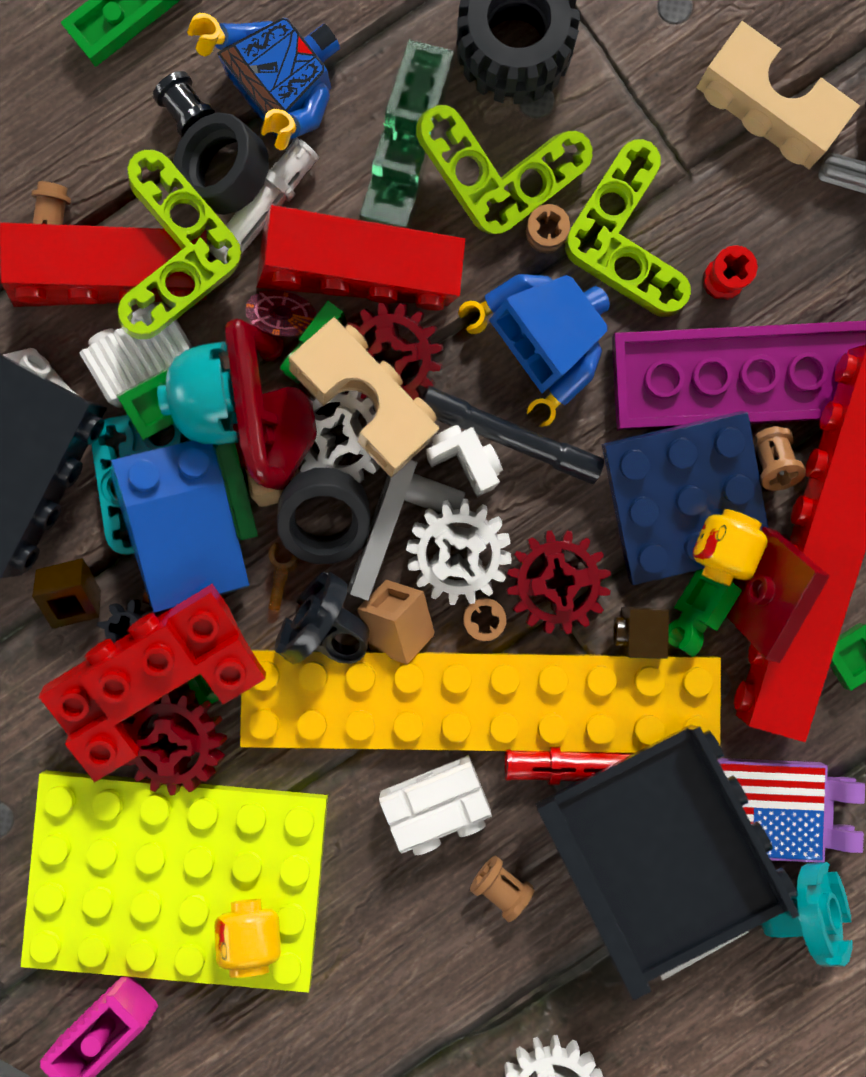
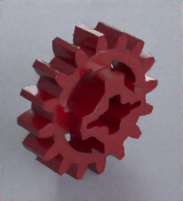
M387 303L378 304V316H374L368 309L360 311L364 323L359 325L350 322L347 325L353 326L364 339L373 328H377L375 330L376 340L370 349L366 350L372 357L388 349V342H391L393 350L412 352V354L403 356L402 359L396 361L395 368L393 369L402 379L403 384L400 387L413 400L417 397L421 399L418 386L422 385L427 388L429 385L434 387L435 382L428 374L430 371H441L443 367L441 363L433 360V354L444 349L443 344H431L430 337L437 331L436 326L423 329L420 324L424 313L418 311L409 318L406 316L407 304L403 303L398 304L394 314L390 313ZM396 323L410 329L416 335L419 342L410 343L399 335ZM377 359L376 362L380 364L382 359ZM422 360L417 376L406 385L405 371L413 361ZM361 393L360 398L364 399L367 397L365 394Z
M552 530L544 532V544L540 545L533 537L527 539L530 552L525 554L524 552L515 551L513 556L520 562V566L518 569L511 568L506 570L507 575L516 578V585L508 587L506 594L518 595L520 601L512 609L516 613L527 609L530 613L526 624L531 627L540 619L544 620L543 630L548 634L552 633L556 623L560 624L565 634L572 633V621L575 620L583 627H588L590 623L586 613L590 610L601 614L604 610L596 602L598 595L609 596L611 590L600 586V579L611 575L610 570L598 569L596 565L604 556L602 551L589 554L586 550L589 547L590 540L586 537L577 544H573L572 531L568 530L564 531L560 541H556ZM562 550L578 557L585 568L575 569L566 563ZM543 554V567L537 576L526 579L529 567L533 561ZM555 568L558 569L560 575H565L569 578V584L562 586L560 597L556 589H549L546 586V580L554 577L553 570ZM589 586L584 600L573 610V598L581 587ZM542 595L551 601L554 614L540 610L529 596Z
M176 688L122 722L139 747L138 756L124 764V766L136 764L139 770L134 779L137 782L146 776L152 779L150 791L156 792L163 784H167L169 795H176L182 785L188 792H192L201 784V780L206 782L216 772L213 766H217L225 757V754L216 748L220 747L227 740V735L215 732V727L223 719L221 716L211 718L206 712L211 706L209 700L200 705L195 704V691L189 690L179 698ZM158 713V718L154 720V727L147 729L151 717ZM196 752L200 753L196 764L187 768V763L191 761V756Z

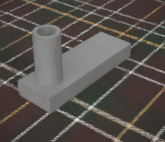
M410 460L392 478L387 475L370 523V533L359 553L347 592L350 595L369 601L404 500L427 509L430 508L441 514L444 500L450 502L453 510L460 509L465 492L414 474L418 462Z

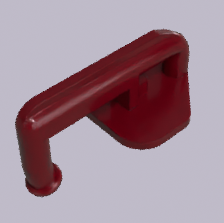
M232 319L226 324L225 334L238 422L233 424V431L239 432L240 441L235 442L240 465L248 470L250 476L257 484L265 488L282 490L289 484L316 439L317 429L313 403L307 393L295 387H286L262 394L256 350L263 360L267 362L274 361L284 351V341L280 337L273 336L269 332L244 320Z

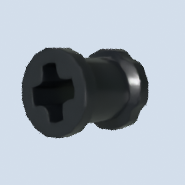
M176 71L169 74L157 84L153 91V98L158 106L166 107L177 122V131L181 137L184 136L189 127L202 117L215 113L212 106L203 103L192 88V80L187 72Z

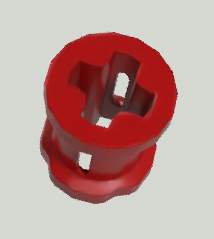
M739 245L728 246L720 251L714 261L704 270L703 287L714 299H732L756 277L758 270L757 259L746 247ZM728 268L734 270L736 274L730 279L723 274Z

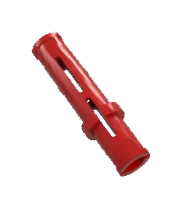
M550 747V752L506 749L504 761L506 781L547 780L548 785L559 786L560 781H580L634 753L561 752L560 747Z

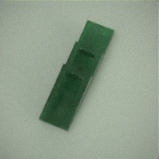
M408 40L385 111L384 129L372 163V177L361 208L359 220L408 228L428 155L416 136V126L420 116L425 111L437 105H442L453 61V50ZM434 117L431 118L434 124V128L429 132L432 139L437 124V120Z

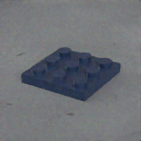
M739 411L601 444L628 579L632 585L704 569L705 566L694 559L693 549L706 519L711 515H722L724 509L733 510L758 520L762 523L760 531L763 527L768 528L748 412Z

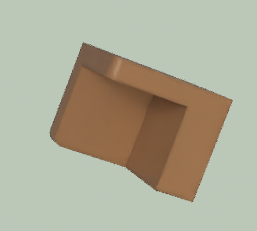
M385 580L370 595L369 601L365 600L357 608L360 619L367 624L370 631L368 641L370 650L372 652L386 653L391 659L406 665L434 636V628L424 591Z

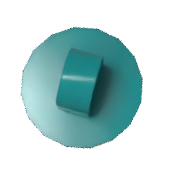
M828 862L807 863L801 867L798 875V897L792 899L800 916L792 919L784 912L761 924L763 932L766 936L777 938L804 937L809 953L818 965L823 967H844L850 961L853 946L852 940H843L842 923L852 922L845 889L838 873L828 872L830 865Z

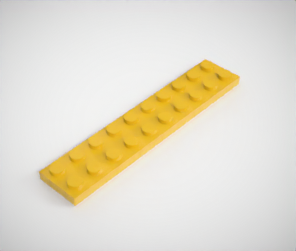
M252 650L266 671V679L241 694L240 747L506 751V749H511L514 751L550 752V747H560L561 752L636 753L689 725L700 726L703 733L710 730L720 745L721 658L717 656H668V659L628 658L624 655L419 652L406 665L391 659L386 653L366 651L363 659L358 662L344 664L330 659L319 651H313L301 663L292 664L276 653L275 650Z

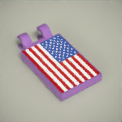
M721 758L718 760L727 778L733 775L743 788L748 803L742 807L751 824L758 821L768 835L773 846V850L767 852L771 860L825 862V848L850 853H863L864 833L862 831H854L855 827L852 825H833L834 800L854 804L865 803V783L856 782L855 778L827 777L828 766L822 762Z

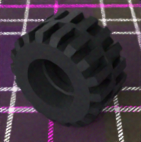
M461 0L457 19L456 46L459 65H464V76L470 83L477 80L476 90L484 96L488 91L494 92L493 101L500 103L504 102V97L506 96L513 97V104H524V98L527 95H530L532 100L535 101L543 97L545 87L549 91L555 89L559 84L560 77H564L569 68L579 33L580 11L575 9L577 0ZM506 20H522L535 27L542 39L529 47L514 48L497 40L491 30L497 24Z

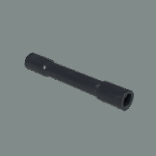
M429 385L421 398L434 411L437 421L451 427L458 425L459 428L465 430L473 427L475 433L479 436L550 464L554 469L590 484L596 483L604 467V458L568 443L557 442L475 408L467 401Z

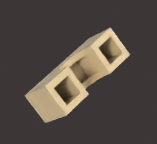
M741 21L708 66L697 89L704 93L706 100L711 105L719 109H726L739 118L743 126L750 133L759 137H765L779 147L786 159L795 164H802L810 169L829 149L860 105L821 77L809 93L800 98H786L779 95L769 82L768 71L781 48Z
M333 317L289 356L290 372L323 406L337 394L349 390L361 392L372 401L376 416L360 431L358 443L392 478L432 441L431 438L439 430V427L434 423L437 417L426 402L418 397L413 400L400 387L403 384L401 377L387 362L382 361L380 364L376 362L366 351L368 348L366 340L353 326L347 325L344 328Z

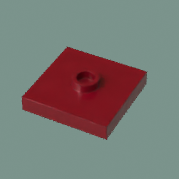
M763 527L761 531L768 540L766 548L753 577L749 580H734L733 583L741 588L742 592L726 617L766 660L780 663L829 579V575L777 530Z

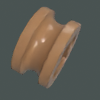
M546 204L539 206L533 210L528 219L526 227L528 243L539 252H555L563 246L570 230L569 217L557 205ZM544 219L545 224L548 223L549 219L557 223L555 230L557 237L552 239L551 234H548L547 239L539 236L538 232L541 225L538 221Z
M478 598L475 600V603L469 604L465 608L463 624L473 638L480 641H491L499 637L504 631L506 613L497 601L490 598ZM480 606H490V613L498 617L497 625L494 628L489 625V632H479L478 624L471 621L472 613L474 610L480 613Z

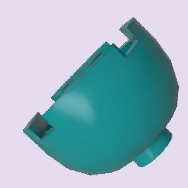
M226 342L204 344L185 350L175 357L170 364L166 374V385L158 386V402L162 415H171L176 428L188 439L201 444L219 445L240 441L239 432L233 431V424L238 422L230 368L225 369L222 356H228Z

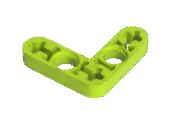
M437 105L425 111L420 116L416 126V136L420 145L473 224L480 231L487 234L504 233L510 230L533 212V210L582 174L590 165L593 157L590 140L583 133L566 131L552 137L509 172L500 177L461 115L454 108L447 105ZM432 117L438 122L444 119L449 122L450 127L445 133L452 145L459 144L461 140L465 145L464 149L452 153L446 161L442 153L451 149L443 138L435 140L431 138L429 132L434 128L431 120ZM562 144L565 146L575 145L577 152L572 156L575 164L572 162L564 163L554 170L547 165V163L554 162L563 155L565 151ZM463 157L472 158L479 167L478 180L471 186L462 184L456 177L455 168L457 162ZM528 169L536 170L542 178V189L535 197L525 195L520 187L521 176ZM506 185L508 186L509 192H507V191L504 189V187H505ZM511 195L521 205L519 210L516 203L509 204L499 213L502 220L500 223L496 220L487 222L485 219V215L489 212V207L486 204L488 201L492 204L500 203Z
M638 139L628 142L615 158L571 227L565 242V252L569 260L576 266L649 312L660 317H670L677 314L690 298L691 286L688 279L675 268L619 234L650 186L661 165V156L657 147L649 141ZM638 156H641L646 160L644 169L641 168L629 186L622 180L631 166L630 160L634 161ZM606 193L619 194L625 202V210L619 215L606 214L600 206V198ZM595 222L603 226L594 242V246L599 250L590 248L587 253L581 252L578 249L581 241L577 236L583 239L587 237ZM621 257L633 258L640 267L639 276L633 280L621 279L616 274L615 261ZM651 270L656 275L650 282L659 288H664L668 283L672 284L675 287L673 296L678 301L670 299L666 304L662 303L659 300L661 291L658 288L649 284L643 292L638 287L645 281Z
M142 150L131 158L128 165L129 186L135 196L182 250L129 291L120 301L118 314L121 327L128 335L140 340L150 339L158 335L229 278L237 269L241 256L240 244L232 232L164 154L155 150ZM146 167L151 172L157 169L161 170L160 183L169 194L162 205L157 203L162 200V192L152 181H147L144 184L141 183L142 168ZM174 187H177L179 189L172 192ZM183 203L193 206L199 214V221L194 226L187 228L176 225L170 217V212L174 206ZM207 225H209L212 229L208 231L207 239L217 249L223 246L229 249L226 256L228 263L223 264L218 259L212 263L209 262L207 258L209 257L210 249L201 237L195 245L190 241L198 238L204 232ZM174 272L187 273L192 277L195 288L191 294L185 297L174 296L165 285L168 276ZM154 287L157 288L163 302L172 307V309L166 312L163 304L160 303L151 312L152 324L147 326L142 321L132 324L130 322L133 317L131 306L137 304L141 309L147 308L155 301V294L150 292V290Z

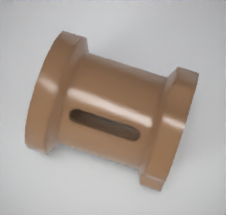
M774 426L766 428L754 436L755 454L763 471L760 475V481L765 489L771 491L784 490L802 481L806 475V470L802 462L795 458L791 447L793 435L788 428ZM773 442L775 446L770 447L769 443ZM784 471V475H780L779 472Z
M493 856L477 873L471 884L470 891L476 896L481 894L502 910V917L506 921L512 922L530 902L534 893V886L528 881L521 883L502 867L503 861L500 858Z

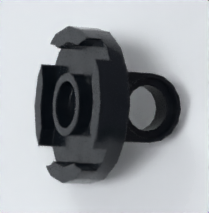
M322 572L312 580L296 600V603L300 604L301 607L293 621L287 617L285 618L276 638L275 652L292 664L301 663L315 649L339 663L351 664L363 659L366 654L370 631L367 624L360 618L342 608L347 595L348 584L331 572L329 574ZM342 633L350 634L358 639L359 643L351 646L343 645L334 636Z

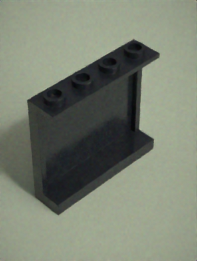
M0 354V578L21 576L35 564L40 552L37 545L44 531L49 530L57 521L61 512L59 502L66 488L71 487L79 478L83 468V463L80 461L88 445L96 442L103 431L105 421L102 418L107 407L89 402Z
M689 725L535 803L633 1001L651 992L647 982L784 912L792 919L800 916L792 899L798 897L793 882L783 868L775 869L767 852L773 850L768 835L758 821L751 824L742 807L748 803L743 788L733 775L727 778L718 761L724 757L718 741L710 730L703 733L700 726Z

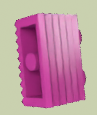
M121 976L84 1014H81L77 1021H74L70 1028H67L40 1060V1068L49 1077H95L146 1028L148 1021L158 1008L157 1002L134 977Z

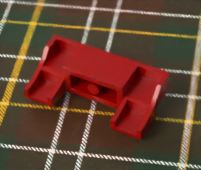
M213 583L158 617L154 613L143 616L129 627L128 632L130 634L115 643L111 639L100 642L86 653L85 661L45 684L38 696L39 699L68 734L65 742L66 747L94 782L138 756L139 747L121 721L197 675H202L223 705L266 679V671L250 649L230 608Z

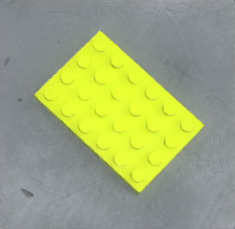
M45 770L39 774L21 967L309 993L312 981L328 795L200 784L192 792H188L182 785L176 795H169L167 784H163L156 792L150 791L152 779H142L137 782L134 778L104 776L94 782L88 774ZM261 899V909H272L279 917L280 958L275 963L269 965V973L231 978L229 977V970L219 967L216 962L215 921L220 915L231 912V902Z

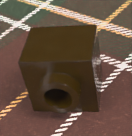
M83 558L36 569L32 598L52 629L99 618L101 589Z
M621 607V617H615L613 623V642L615 646H620V654L628 658L668 659L669 610L662 608Z

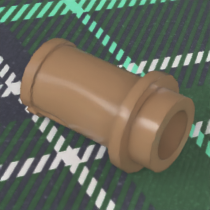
M38 182L37 190H32L31 196L36 199L33 224L63 225L65 205L71 204V198L67 196L68 188L56 183Z

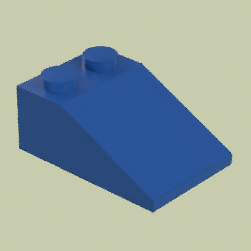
M188 441L111 460V479L154 614L168 611L212 583L220 595L249 587L239 539L236 535L217 458L212 448L213 444Z

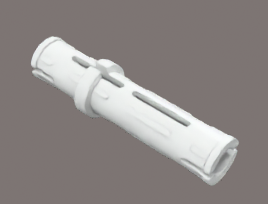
M293 139L278 162L268 170L264 185L254 200L240 211H237L227 223L226 227L240 244L241 254L263 229L270 206H281L285 200L290 202L295 196L293 190L299 184V181L318 161L319 156L301 139ZM212 244L208 246L209 252L223 264L228 263L226 256L229 249L223 246L217 249Z

